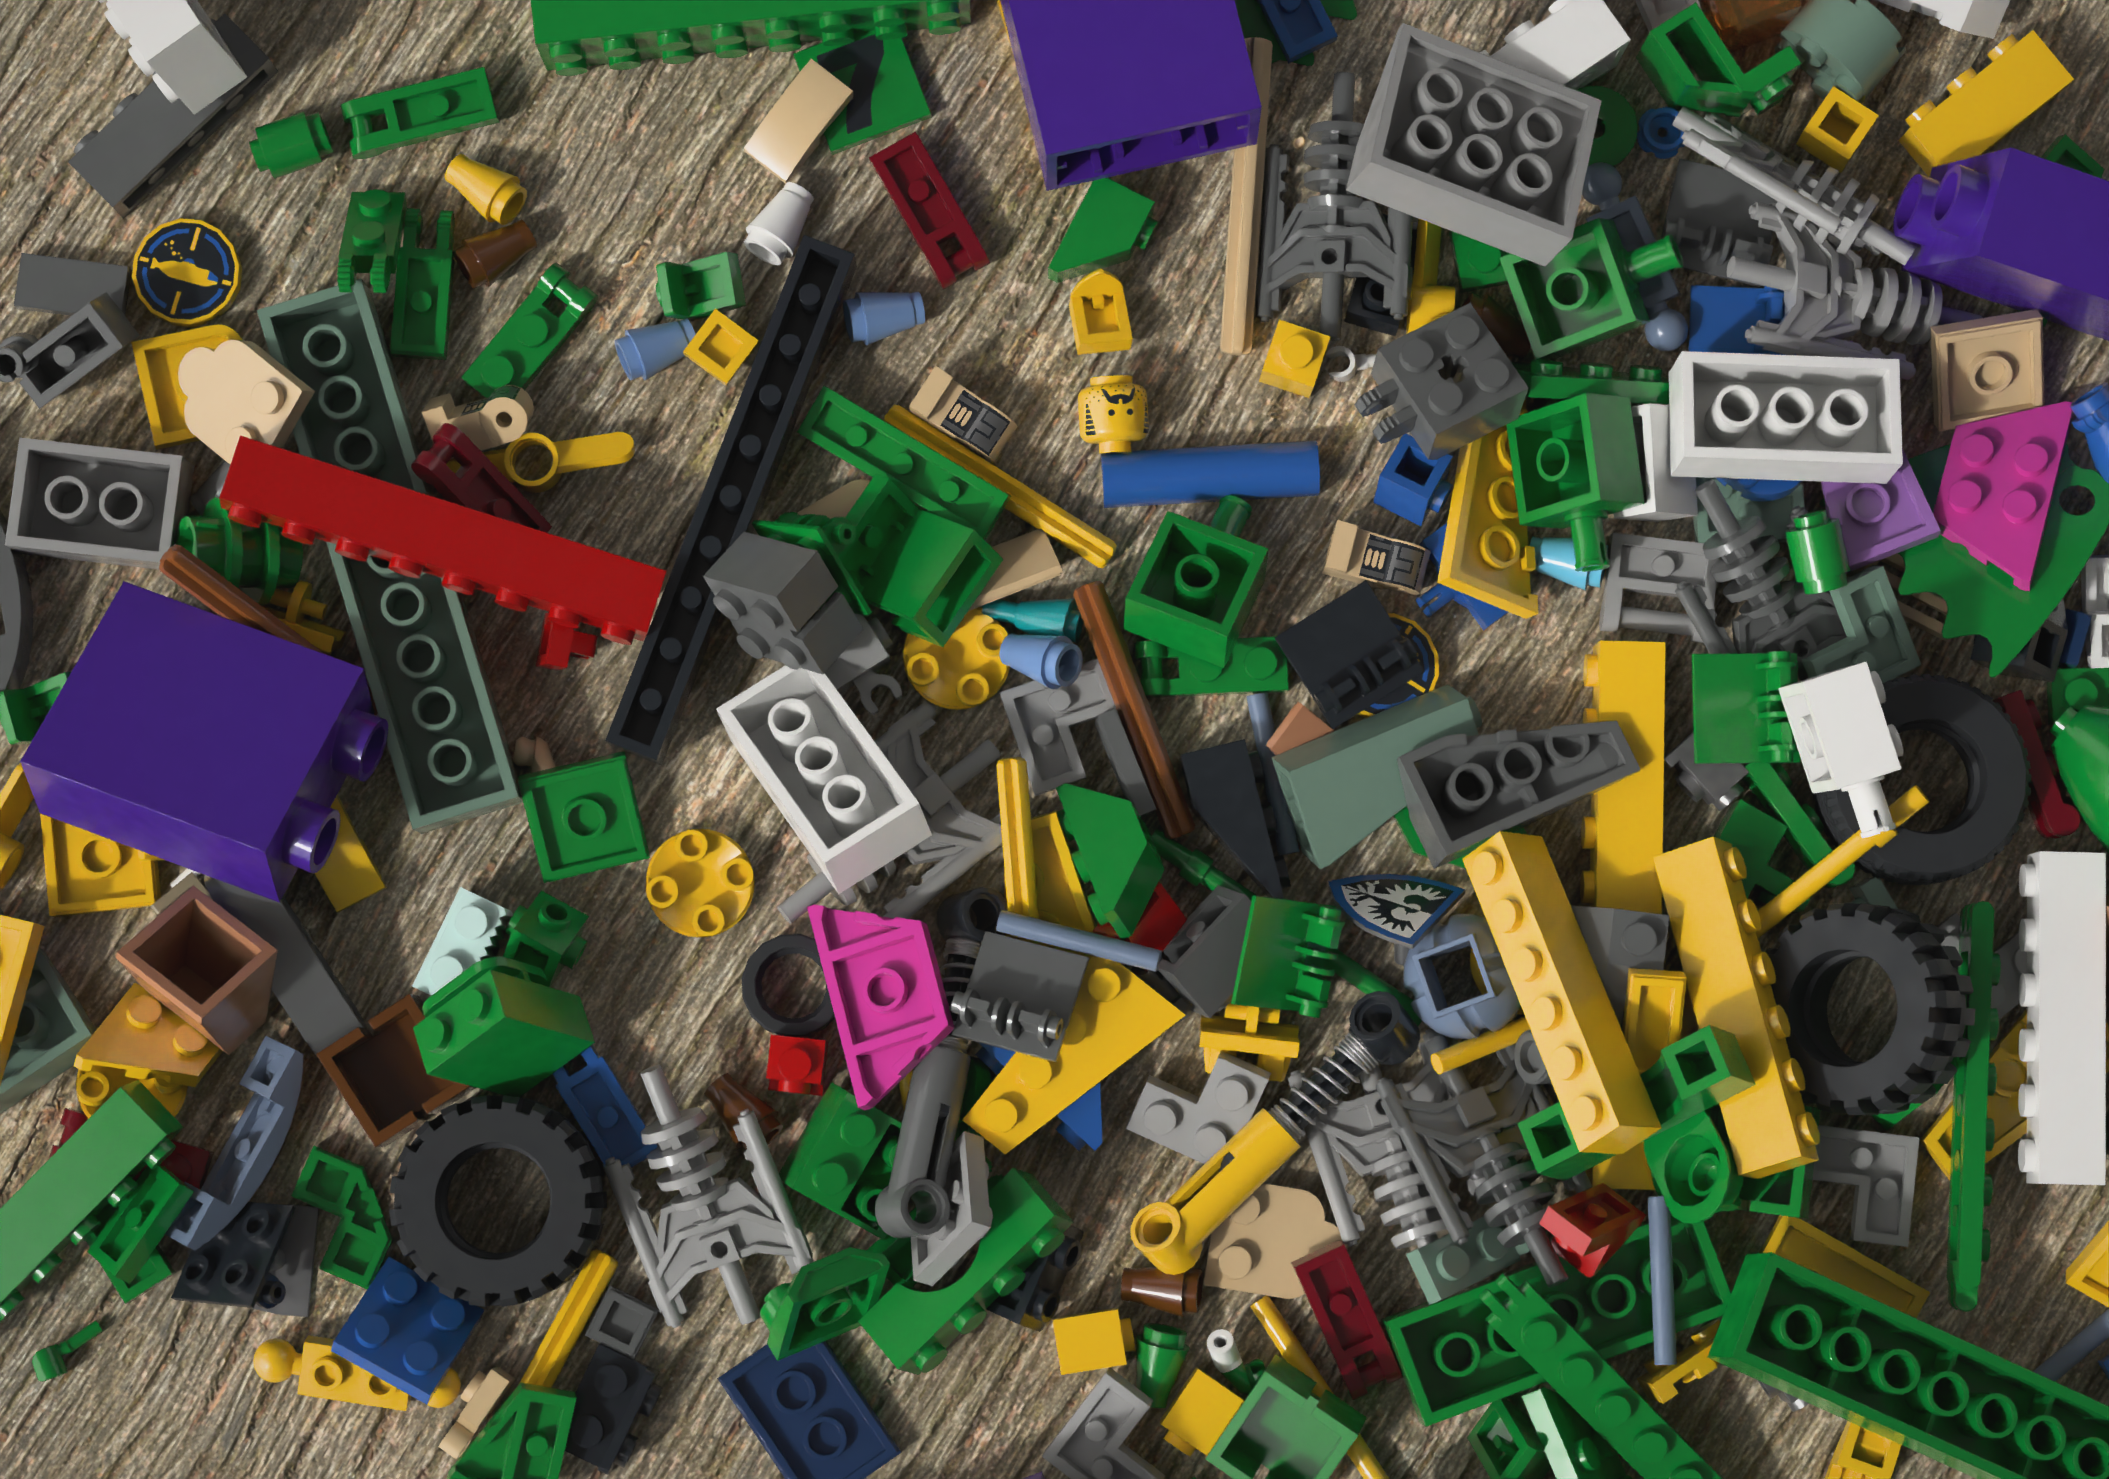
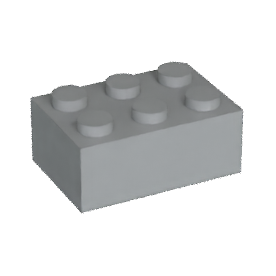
M19 437L5 546L24 555L160 570L161 557L171 546L175 545L179 523L183 517L188 516L195 466L181 455Z

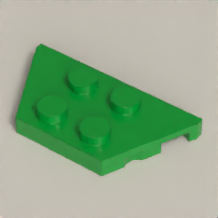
M1543 1387L1521 1396L1556 1479H1633L1631 1476L1626 1475L1618 1452L1559 1393Z

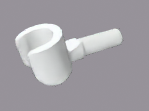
M1344 346L1332 347L1326 352L1327 358L1346 356L1350 359V365L1343 372H1331L1328 374L1338 382L1348 381L1355 376L1357 370L1373 367L1376 354L1366 355L1364 353L1354 355L1349 348Z

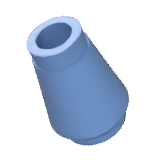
M856 292L855 298L843 301L846 330L852 343L863 341L865 345H869L915 327V325L925 323V309L919 292Z
M686 318L681 321L625 330V336L615 340V348L629 380L642 377L646 381L684 357L683 351L696 333L692 324Z
M1009 634L1004 638L999 652L1000 660L1004 665L1010 666L1050 689L1072 685L1080 674L1083 662L1080 648L1073 644L1070 638L1066 636Z

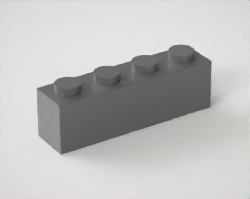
M225 13L217 21L211 19V22L247 75L246 79L195 115L180 98L171 103L155 81H153L139 95L133 93L124 98L113 111L115 118L100 132L94 130L85 135L74 148L76 155L68 163L123 219L279 72L270 58Z

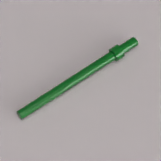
M1158 828L1153 833L1152 839L1159 856L1180 869L1181 871L1178 875L1195 887L1201 883L1213 891L1219 885L1246 895L1250 901H1252V896L1256 895L1211 865L1214 859L1196 848L1193 852L1176 840L1167 839ZM1328 948V951L1339 955L1338 960L1326 959L1325 967L1334 969L1336 975L1365 994L1381 991L1395 996L1416 1025H1420L1422 1021L1414 1013L1410 1005L1413 999L1340 950Z

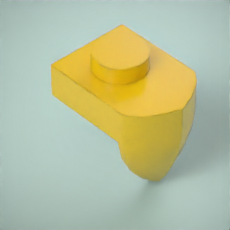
M1098 268L1084 276L1075 285L1070 296L1069 310L1078 355L1131 350L1133 338L1123 284L1116 275Z

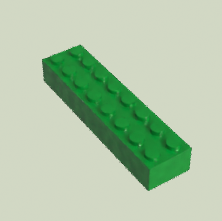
M531 0L535 45L547 71L556 70V74L560 76L584 74L588 72V66L609 64V68L613 70H629L640 67L641 60L662 58L663 63L683 64L693 61L695 59L694 54L716 52V56L719 58H737L748 54V48L769 46V50L772 52H790L800 49L803 42L822 40L824 46L851 44L855 41L854 33L875 31L877 40L905 38L908 36V31L929 29V33L934 35H945L960 31L961 25L971 24L970 0Z
M1772 1252L1746 1254L1707 1358L1976 1479H2109V1406Z

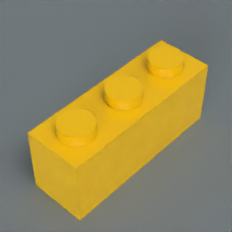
M2034 30L2020 41L2013 34L2008 36L1987 54L1992 60L1991 64L1978 74L1972 67L1968 68L1946 87L1952 94L1937 107L1931 100H1928L1905 119L1910 128L1898 141L1928 177L1932 167L1984 154L2061 93L2074 80Z

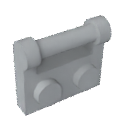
M1612 533L1608 548L1610 567L1606 568L1599 630L1617 632L1618 627L1679 634L1690 636L1692 642L1703 643L1688 614L1621 606L1623 591L1678 597L1675 593L1677 585L1685 581L1686 583L1690 582L1693 587L1697 584L1701 585L1707 596L1705 601L1706 607L1714 609L1717 581H1715L1711 569L1719 558L1706 559L1703 551L1704 543Z

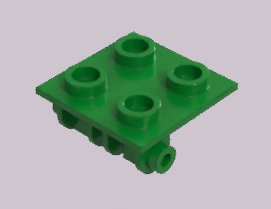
M785 512L774 522L754 520L752 522L759 536L818 551L838 585L837 589L819 609L836 592L844 595L854 614L870 615L872 613L838 557L856 538V529L850 520L845 517L830 519L825 515H799L795 512Z
M1772 651L1768 653L1692 654L1694 764L1800 762V754L1778 688L1798 682L1797 653Z
M1253 895L1231 1004L1299 1011L1301 1015L1320 1018L1322 1008H1328L1329 1005L1327 999L1331 981L1322 979V975H1335V970L1325 967L1324 964L1326 959L1338 960L1339 954L1328 951V948L1338 949L1341 930L1345 925V922L1340 920L1342 910L1337 909L1334 905Z

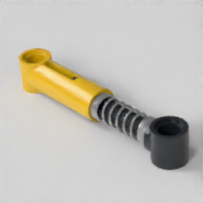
M1376 991L1366 994L1359 999L1352 1008L1349 1017L1350 1028L1348 1031L1350 1033H1348V1036H1345V1039H1342V1042H1339V1046L1334 1047L1335 1055L1332 1058L1324 1056V1065L1321 1068H1312L1314 1075L1310 1079L1302 1077L1303 1086L1299 1089L1291 1088L1292 1096L1288 1100L1280 1098L1281 1107L1274 1105V1108H1271V1111L1268 1112L1262 1108L1165 1203H1152L1138 1212L1130 1228L1131 1240L1135 1247L1158 1270L1165 1274L1176 1275L1185 1273L1192 1268L1200 1258L1203 1249L1202 1242L1300 1148L1298 1139L1305 1135L1304 1128L1309 1123L1316 1125L1314 1118L1320 1112L1327 1114L1325 1107L1331 1102L1338 1104L1336 1097L1341 1092L1348 1094L1347 1086L1352 1081L1360 1083L1358 1076L1362 1072L1369 1074V1071H1372V1068H1375L1379 1063L1381 1065H1394L1404 1062L1413 1055L1419 1045L1420 1030L1395 996L1388 992Z

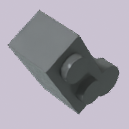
M105 292L86 304L40 340L26 332L16 333L4 339L0 344V381L12 382L15 380L14 378H23L19 383L40 409L140 335L108 293Z
M1218 885L1187 918L1186 922L1163 950L1171 962L1164 960L1161 955L1157 972L1132 966V973L1186 1015L1178 1022L1184 1020L1193 1012L1211 1018L1215 1012L1222 1010L1231 1002L1251 901L1246 895Z

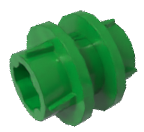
M214 497L208 502L202 516H185L181 519L177 529L175 544L184 547L262 607L270 602L276 588H292L296 586L302 568V543L286 538L281 534L283 528L262 521L260 527L255 528L229 519V511L221 508L219 497Z

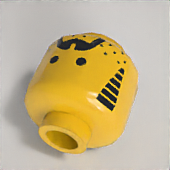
M1133 376L1090 378V386L1085 387L1079 392L1080 436L1087 443L1099 444V454L1132 452L1131 442L1142 440L1147 436L1149 431L1147 393L1143 386L1133 384Z

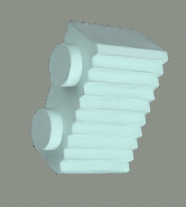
M460 887L412 987L432 996L476 962L495 957L493 950L500 948L498 940L505 938L503 930H506L507 921L513 916L512 911Z

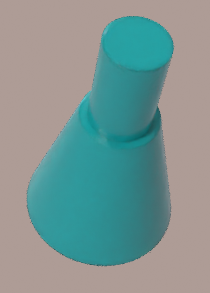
M1074 598L1020 601V603L998 599L983 605L982 614L988 615L997 621L1015 624L1016 628L1030 635L1066 636L1074 643L1079 641L1084 624L1081 614L1077 610Z

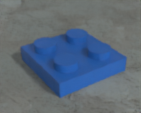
M388 1257L333 1341L331 1351L427 1405L480 1322L484 1309L476 1305H469L468 1301L459 1298L452 1299L440 1293V1288L431 1281L425 1282L414 1270Z

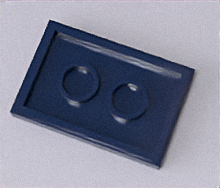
M827 1340L779 1361L776 1360L766 1344L717 1378L785 1479H864L902 1452Z

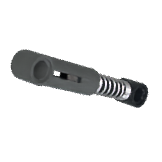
M980 887L949 896L940 904L937 911V927L939 933L947 942L944 949L945 952L943 953L947 964L942 966L940 971L944 975L942 982L954 1026L958 1014L951 1011L953 997L957 991L966 992L985 931L999 935L1003 934L996 931V926L1001 910L1008 911L1007 901L1000 892L993 888ZM970 907L977 917L976 927L971 923L969 917ZM952 1032L913 1069L889 1186H886L881 1191L875 1203V1216L878 1225L886 1234L894 1238L930 1235L939 1231L946 1224L949 1216L950 1203L944 1190L971 1065V1057L967 1055L966 1051L968 1049L966 1044L969 1041L965 1038L953 1036ZM910 1197L915 1202L917 1208L914 1220L908 1211Z

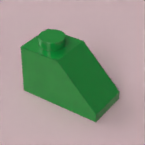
M1109 178L1094 180L1048 267V279L1059 283L1090 273L1098 268L1103 269L1128 261L1136 246L1145 250L1159 221L1151 218L1154 213L1155 201Z

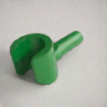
M95 1320L67 1340L64 1339L58 1344L36 1352L32 1359V1365L37 1379L44 1382L68 1373L63 1356L74 1352L102 1333L103 1329Z

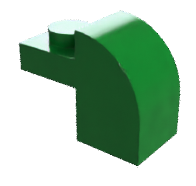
M1740 799L1731 804L1714 837L1731 843L1732 847H1736L1740 851L1747 870V877L1742 879L1746 897L1748 898L1750 892L1754 890L1759 893L1755 901L1764 906L1794 882L1791 878L1767 865L1788 826ZM1811 897L1791 913L1795 914L1804 911Z

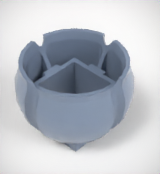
M1473 914L1451 915L1448 924L1443 925L1439 921L1413 949H1409L1404 964V987L1414 994V1000L1410 1003L1414 1013L1425 1025L1437 1033L1451 1038H1477L1484 1032L1485 1028L1496 1032L1505 1027L1521 1008L1486 917ZM1472 946L1488 993L1448 1007L1432 960Z

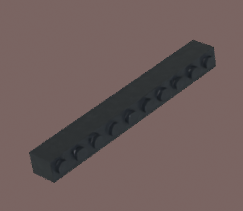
M806 235L802 238L605 741L611 747L661 766L663 764L721 616V612L713 602L715 595L703 576L743 532L753 534L755 528L752 522L759 519L856 271L857 264L854 253Z

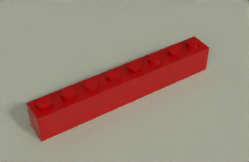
M241 435L219 497L221 508L228 510V518L237 523L259 528L262 521L282 527L281 534L291 540L309 545L314 543L315 538L336 544V553L347 558L367 561L368 555L387 560L390 561L388 568L401 575L420 578L421 573L425 572L443 578L441 585L452 591L473 595L475 589L496 595L494 602L503 607L521 612H526L528 605L549 612L547 618L554 623L570 628H579L580 623L583 622L602 628L600 633L602 637L625 645H632L633 639L644 642L666 575V570Z

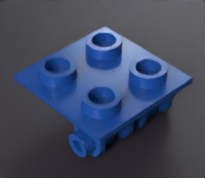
M1691 285L1688 352L1786 355L1762 349L1764 346L1748 343L1747 338H1745L1746 330L1750 329L1752 325L1756 326L1759 320L1774 324L1780 323L1785 315L1784 291L1766 286L1764 288Z

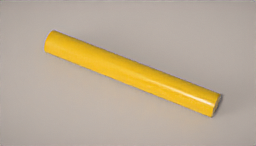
M1526 1017L1511 1021L1496 1032L1489 1030L1480 1034L1477 1038L1467 1039L1431 1055V1063L1434 1070L1438 1074H1443L1516 1044L1521 1034L1530 1030Z

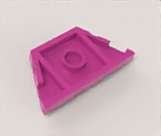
M2065 401L1955 426L1933 512L1941 530L1940 534L1952 543H1960L1965 546L1969 554L1987 566L1991 562L2014 578L2013 585L2024 591L2030 592L2071 426L2073 411L2070 405L2073 402Z
M814 904L808 906L807 909L858 1108L868 1110L885 1097L955 1029L927 924L919 920L900 917L888 918L874 913L849 912Z

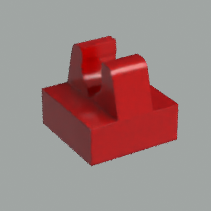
M549 612L545 613L535 667L557 671L568 667L569 657L581 659L595 657L598 636L574 631V628L554 623L547 618Z

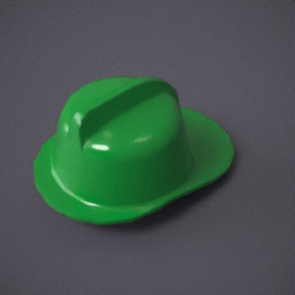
M1705 1110L1644 1141V1152L1648 1166L1674 1218L1684 1224H1699L1711 1218L1714 1213L1734 1211L1741 1206L1739 1194L1743 1187L1744 1176L1738 1175L1731 1146L1721 1139L1711 1117Z

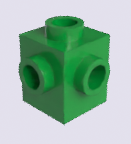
M541 890L529 908L519 905L511 917L505 930V934L509 935L510 939L502 957L543 969L548 981L547 987H550L564 966L573 970L582 957L588 941L582 938L581 935L589 916Z

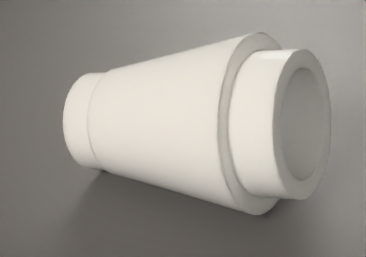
M787 182L784 188L778 192L746 227L748 233L744 241L746 248L756 257L772 265H781L785 257H792L810 210V205L814 200L812 194L798 184Z

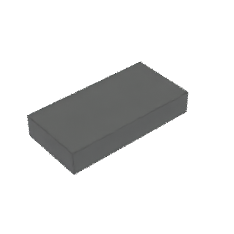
M21 253L14 306L21 310L72 316L86 304L107 292L125 315L132 270L128 266Z
M1116 708L1099 714L1095 721V727L1125 800L1132 802L1141 818L1154 814L1156 811L1155 804Z

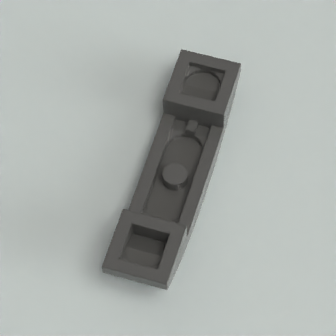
M1 510L0 604L6 634L0 635V692L7 689H20L29 663L33 637V601L26 564L22 554L5 546L8 522Z

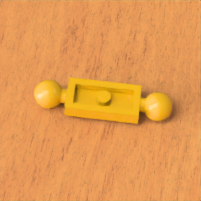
M308 1335L304 1341L303 1353H297L288 1341L273 1338L264 1341L255 1351L253 1364L257 1374L262 1379L273 1383L285 1381L292 1375H300L297 1393L299 1395L406 1411L410 1405L411 1396L332 1352L331 1348L335 1339ZM452 1367L427 1404L428 1406L443 1408L452 1404L457 1399L461 1389V1382L457 1372Z

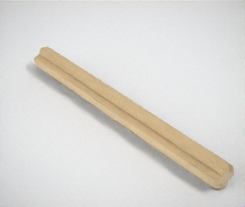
M1260 37L1244 39L1262 106L1257 144L1234 149L1220 349L1223 353L1236 356L1250 354L1253 341L1273 50L1272 42Z

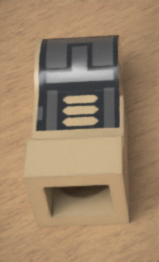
M936 365L909 405L911 413L992 463L996 461L1018 427L1006 414L954 381L951 375Z
M504 385L495 389L489 398L456 407L451 393L430 398L422 414L432 442L433 435L444 423H449L465 433L482 451L520 438L532 419L534 406L531 397L522 388L514 385Z
M1337 520L1332 532L1322 574L1359 584L1366 580L1374 588L1382 590L1386 588L1418 595L1421 592L1431 552L1419 545L1359 529L1358 525Z

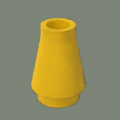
M464 154L457 155L445 172V180L453 185L490 223L497 221L502 225L509 224L516 218L525 204L527 190L520 185V179L517 176L472 160Z

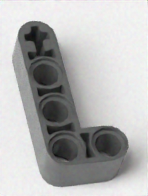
M205 875V886L213 901L278 950L271 989L315 1055L357 1027L367 1028L357 1007L284 895L279 903Z

